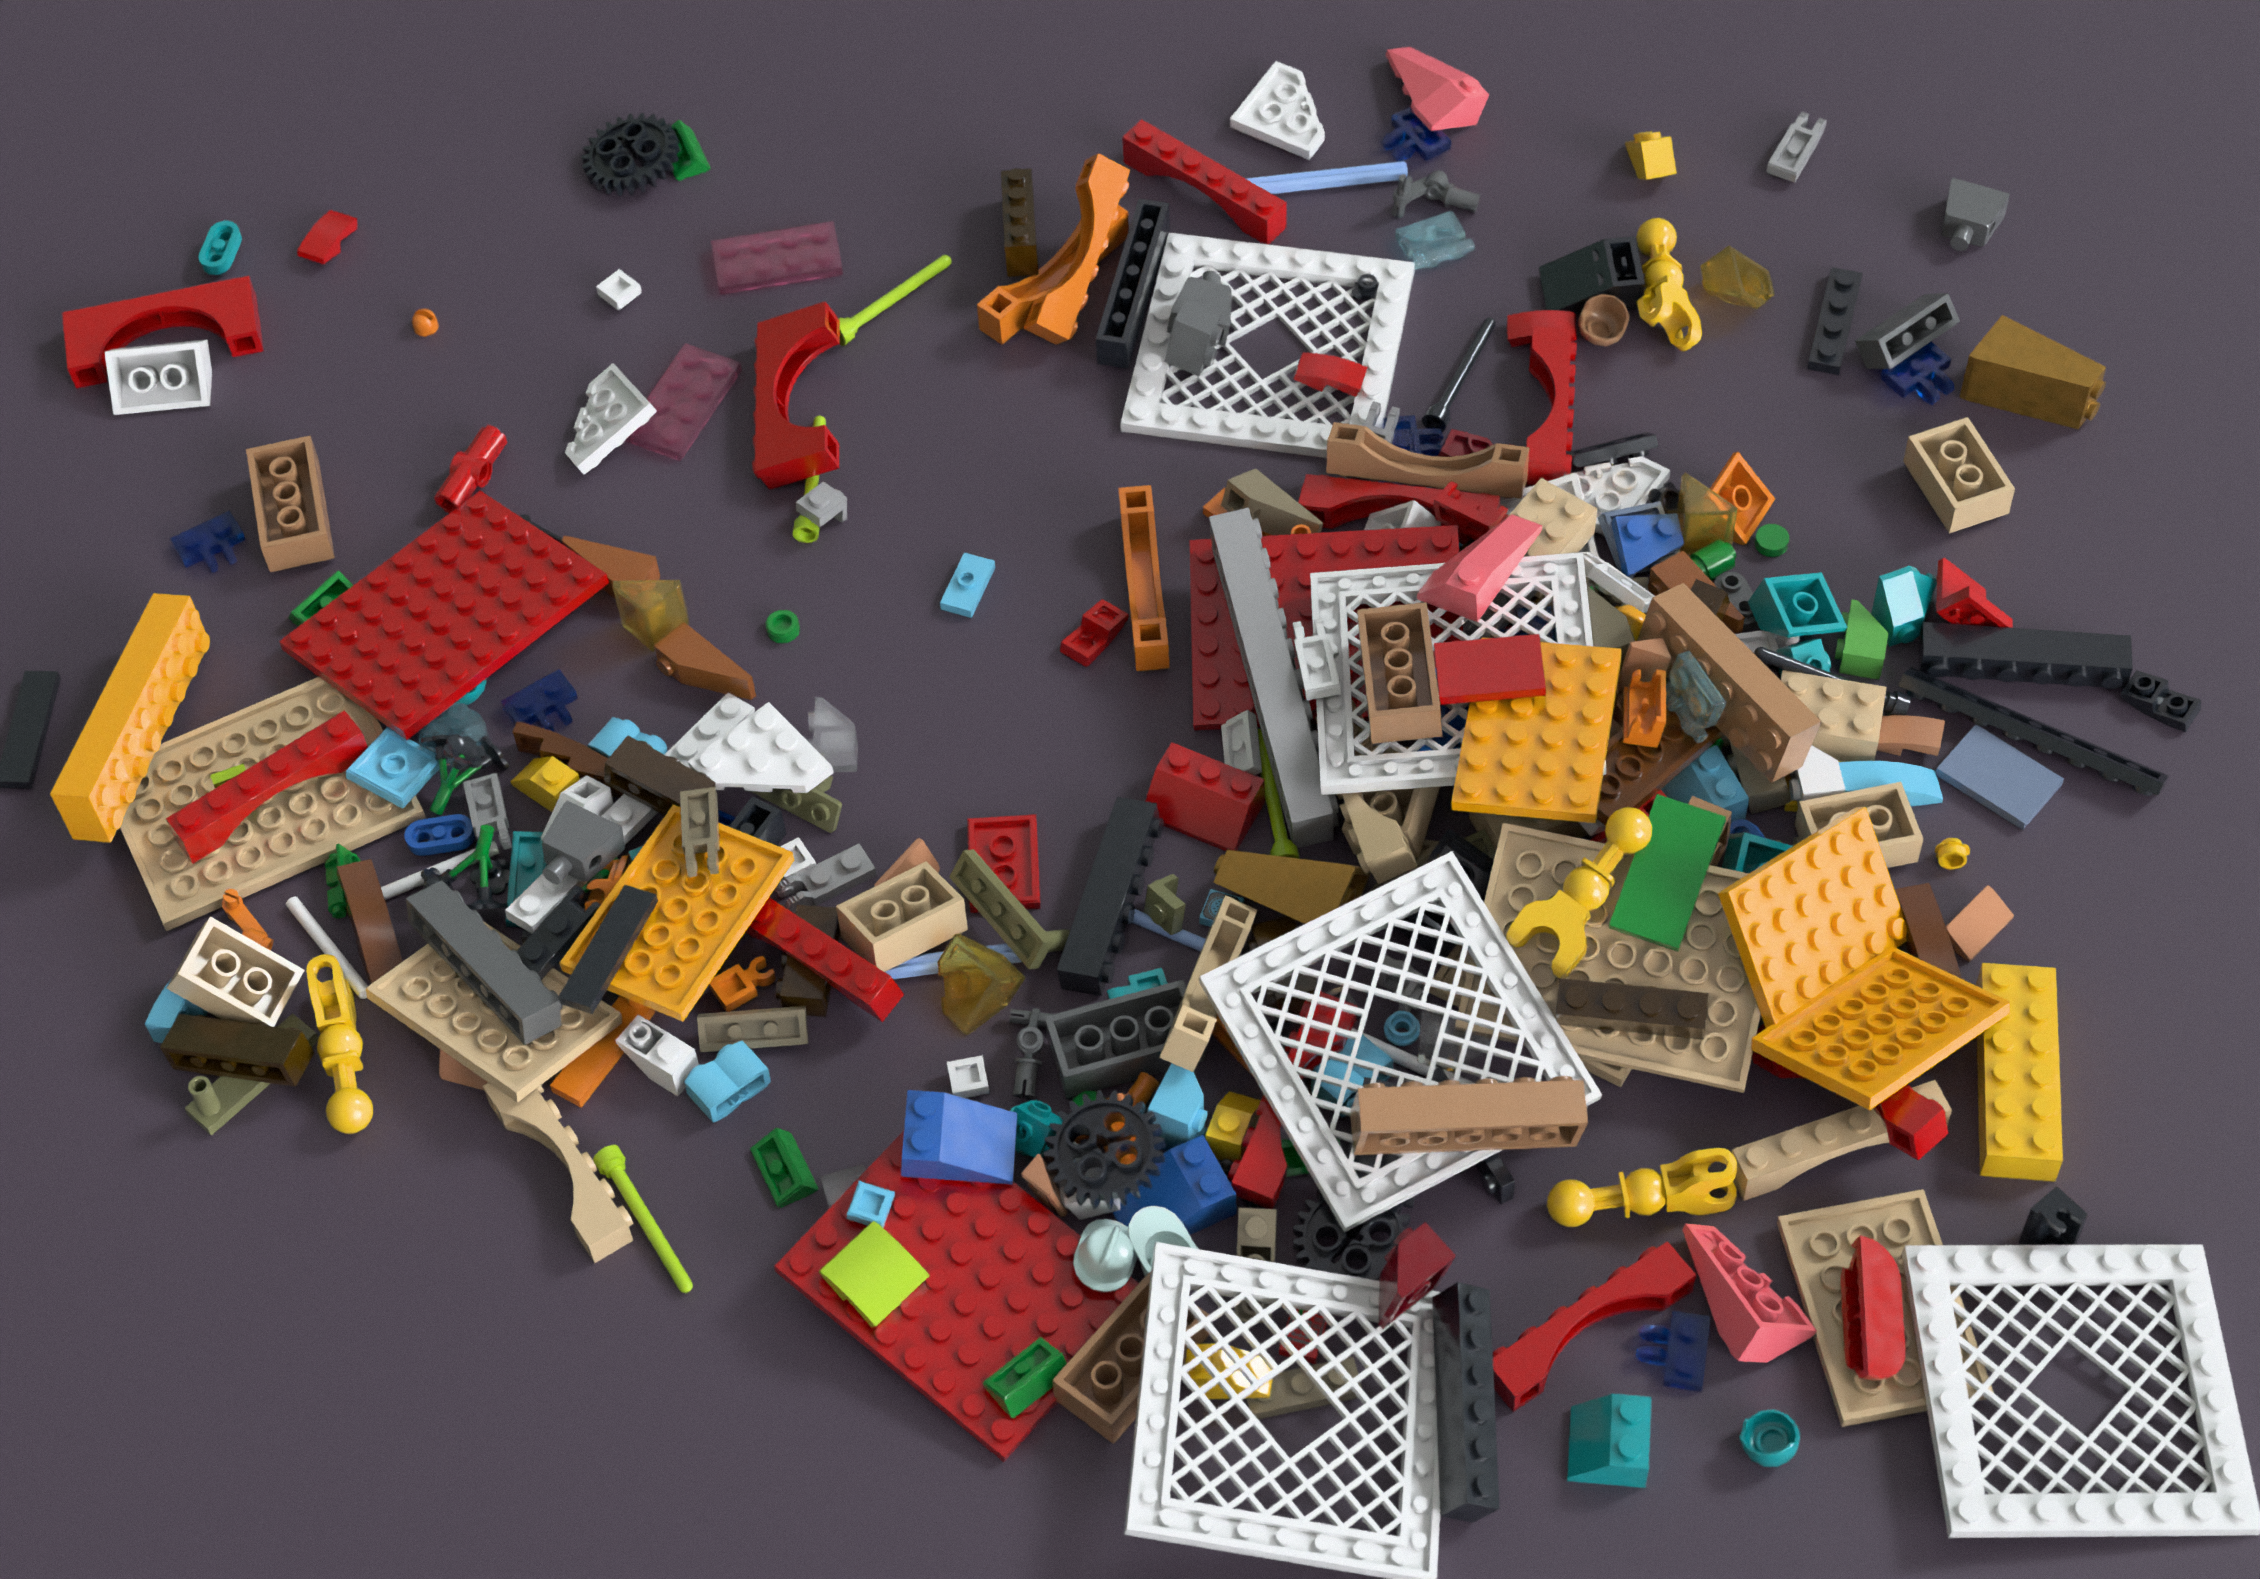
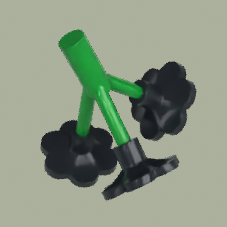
M436 735L420 739V746L434 748L435 760H439L441 785L429 809L430 811L442 815L454 788L480 768L484 770L492 763L497 765L502 771L509 768V764L503 758L502 752L487 736L479 739L482 747L476 745L475 740L471 737H461V735ZM451 758V765L453 767L448 776L446 760ZM467 766L470 767L456 778L459 770L464 769V767Z
M482 825L476 850L452 870L447 869L442 874L434 867L422 870L421 877L424 880V887L427 888L442 880L452 890V883L457 880L456 876L477 859L480 862L479 866L471 872L470 879L475 884L478 900L467 906L470 909L508 908V903H500L492 899V895L497 896L505 892L506 886L509 885L510 874L509 864L506 860L498 859L493 861L489 857L494 828L490 825Z

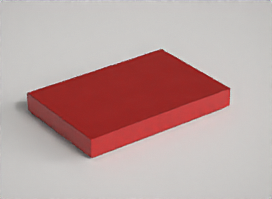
M1539 634L1434 643L1440 705L1546 696Z
M1036 814L967 818L968 850L974 849L1025 909H1041ZM970 902V912L978 913L979 911Z

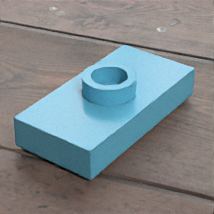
M964 553L941 599V610L972 618L996 568L995 561Z

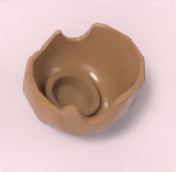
M1601 294L1592 297L1586 302L1579 317L1578 327L1580 328V333L1590 343L1608 347L1622 338L1629 322V313L1625 304L1615 296Z

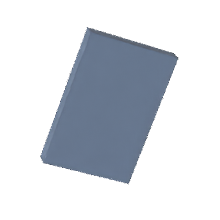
M1977 724L1936 769V775L2022 830L2058 791L2064 778Z

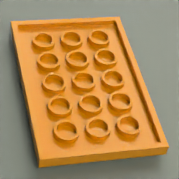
M1540 642L1546 696L1470 702L1451 800L1452 810L1596 823L1621 663V649Z
M673 805L559 964L562 971L570 975L572 974L624 884L654 893L657 896L658 903L607 990L683 1022L794 862L793 852L719 823L720 850L717 851L719 873L710 874L707 867V852L696 853L697 876L688 877L686 858L682 848L681 808Z
M1866 807L1852 809L1718 893L1766 1028L1772 1024L1776 1025L1818 994L1860 968L1889 947L1897 948L1907 941V925L1903 919L1902 910Z
M1891 946L1818 994L1776 1025L1772 1024L1752 1037L1751 1050L1859 1106L1871 1110L2007 1016L2010 1010V1001Z

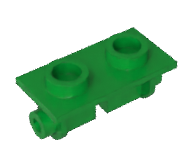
M338 843L336 844L337 853L328 856V859L325 861L327 886L332 888L327 891L328 911L332 914V917L340 919L346 916L347 905L337 876V866L359 862L360 859L355 853L350 852Z

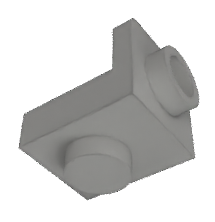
M822 482L796 501V511L819 527L833 517L842 523L847 519V497L841 491Z
M1386 955L1383 965L1402 970L1405 961L1395 960ZM1409 964L1407 972L1424 976V974L1414 970ZM1380 972L1379 985L1396 993L1400 977ZM1405 979L1401 995L1421 1001L1424 991L1423 984ZM1399 1002V1011L1410 1012L1412 1008L1418 1009L1417 1007Z

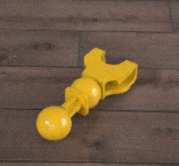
M1652 218L1645 221L1639 227L1636 235L1639 250L1644 255L1650 257V260L1641 266L1642 272L1645 274L1644 296L1637 301L1639 315L1651 327H1654L1659 322L1665 329L1670 343L1681 352H1684L1700 341L1702 336L1701 322L1696 310L1688 299L1687 291L1682 288L1684 281L1683 273L1681 272L1682 266L1669 255L1676 245V231L1667 220ZM1687 326L1688 333L1683 339L1682 328Z
M1625 807L1615 811L1606 823L1605 834L1608 841L1595 859L1591 862L1583 857L1581 860L1582 866L1573 869L1566 876L1563 883V891L1559 889L1553 898L1549 900H1538L1525 905L1507 931L1506 940L1509 944L1518 948L1525 946L1536 934L1546 932L1555 935L1560 941V947L1552 960L1551 968L1553 975L1559 979L1567 978L1587 952V939L1584 928L1591 917L1590 911L1599 908L1606 901L1609 894V886L1613 887L1615 884L1614 878L1610 873L1625 853L1631 854L1641 851L1651 839V822L1648 816L1637 808Z
M324 954L311 959L307 964L306 972L317 1027L321 1033L318 1037L317 1053L322 1060V1065L327 1075L334 1078L336 1091L328 1100L326 1116L334 1129L341 1133L353 1134L367 1127L373 1116L372 1101L364 1091L357 1088L355 1076L356 1071L363 1069V1063L360 1059L363 1041L356 1029V1008L349 983L344 979L343 971L337 958L333 955ZM321 968H332V980L323 983L317 980V973Z
M1712 1148L1693 1151L1673 1163L1660 1165V1173L1649 1168H1639L1630 1172L1624 1178L1623 1172H1618L1619 1185L1590 1189L1581 1181L1574 1179L1563 1180L1554 1185L1547 1197V1209L1552 1219L1565 1227H1577L1584 1224L1590 1219L1594 1211L1622 1206L1625 1218H1630V1210L1638 1215H1651L1659 1212L1664 1205H1666L1667 1212L1684 1211L1692 1215L1724 1212L1733 1207L1737 1198V1189L1733 1182L1737 1172V1161L1729 1150ZM1714 1162H1722L1727 1166L1722 1172H1708V1167ZM1721 1188L1727 1194L1723 1198L1718 1199L1710 1196L1709 1192L1713 1189Z

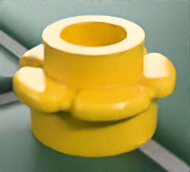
M1947 838L1935 847L1934 852L1941 867L1953 870L1959 869L1967 863V855L1970 854V848L1967 844H1962V841L1958 838Z

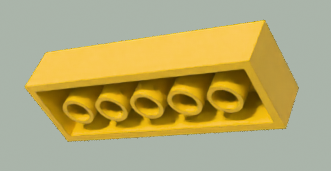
M1982 963L1976 986L2010 1001V1010L2007 1016L1977 1036L1980 1176L2055 1182L2063 1162L2056 968Z

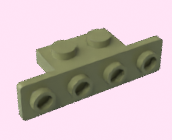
M831 775L808 793H793L792 789L773 788L772 792L750 791L829 833L837 829L842 803L824 793L831 788L833 779Z

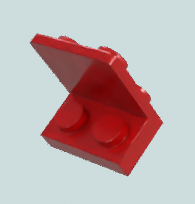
M1946 558L1938 560L1936 613L1940 617L1946 619L1951 624L2013 628V619L1986 599L1984 587Z

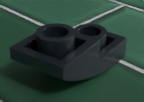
M2138 670L2135 671L2121 692V698L2137 710L2183 732L2188 730L2201 710L2200 699L2169 690L2168 680Z

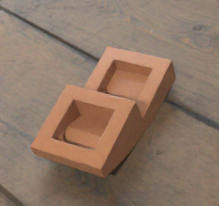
M1908 715L1882 716L1877 751L1901 756L1902 750L1908 749L1938 756L1945 720Z

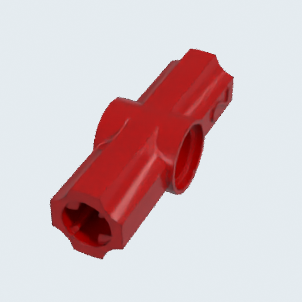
M488 424L486 427H482L465 452L459 451L454 455L450 464V475L434 496L436 504L445 512L451 513L456 508L460 509L463 503L472 496L477 487H485L491 478L493 463L507 444L506 435L501 433L497 427Z

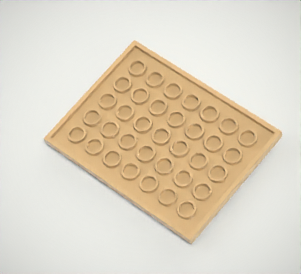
M317 677L161 744L149 764L147 775L141 780L135 799L130 803L120 828L166 931L221 908L223 894H225L224 892L227 889H235L238 895L244 898L324 863L330 854L337 853L336 844L338 843L351 851L409 826L414 821L426 818L416 795L402 809L346 778V771H344L343 773L313 777L275 794L250 813L231 833L222 847L194 864L178 845L166 821L167 817L215 789L210 775L243 763L247 770L344 710L362 731L366 744L369 747L383 732L377 718L326 681Z
M1503 823L1484 904L1505 938L1510 926L1525 905L1538 900H1549L1553 898L1559 889L1563 891V883L1566 876L1573 869L1582 866L1581 860L1583 857L1592 862L1605 844ZM1625 853L1610 873L1614 878L1615 884L1613 887L1609 886V894L1606 901L1599 908L1590 911L1591 917L1584 928L1587 939V952L1565 979L1708 993L1704 1040L1560 1025L1580 1058L1744 1093L1753 1053L1751 1050L1752 1037L1757 1035L1761 1013L1718 893L1749 873L1709 866L1679 952L1609 929L1610 920L1635 853ZM1545 932L1536 934L1523 947L1518 948L1510 944L1556 1019L1559 978L1553 975L1551 965L1560 947V941L1555 935ZM1471 957L1469 965L1477 967V965ZM1467 972L1464 988L1477 992L1481 976ZM1485 982L1482 994L1495 997L1488 983ZM1462 996L1458 1012L1471 1015L1475 999ZM1480 1001L1476 1017L1496 1023L1500 1007ZM1504 1012L1501 1024L1514 1028ZM1456 1019L1455 1030L1466 1033L1468 1022ZM1474 1024L1471 1034L1492 1038L1494 1030ZM1499 1032L1497 1040L1516 1044L1519 1037Z

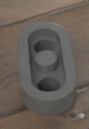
M1725 572L1716 577L1714 585L1728 593L1730 602L1745 617L1742 632L1755 629L1758 624L1748 604L1753 592L1747 580L1736 572Z

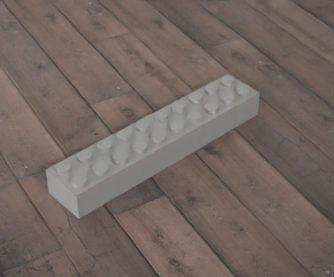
M1249 507L1210 516L1212 551L1290 839L1297 848L1334 840V827L1339 826L1337 813H1339L1335 794L1321 795L1317 730L1312 728L1311 719L1313 717L1309 700H1304L1301 672L1295 666L1294 658L1296 656L1292 639L1287 638L1285 629L1287 628L1286 617L1283 608H1279L1278 588L1275 578L1270 576V560L1267 549L1262 547V531L1258 518L1252 520Z

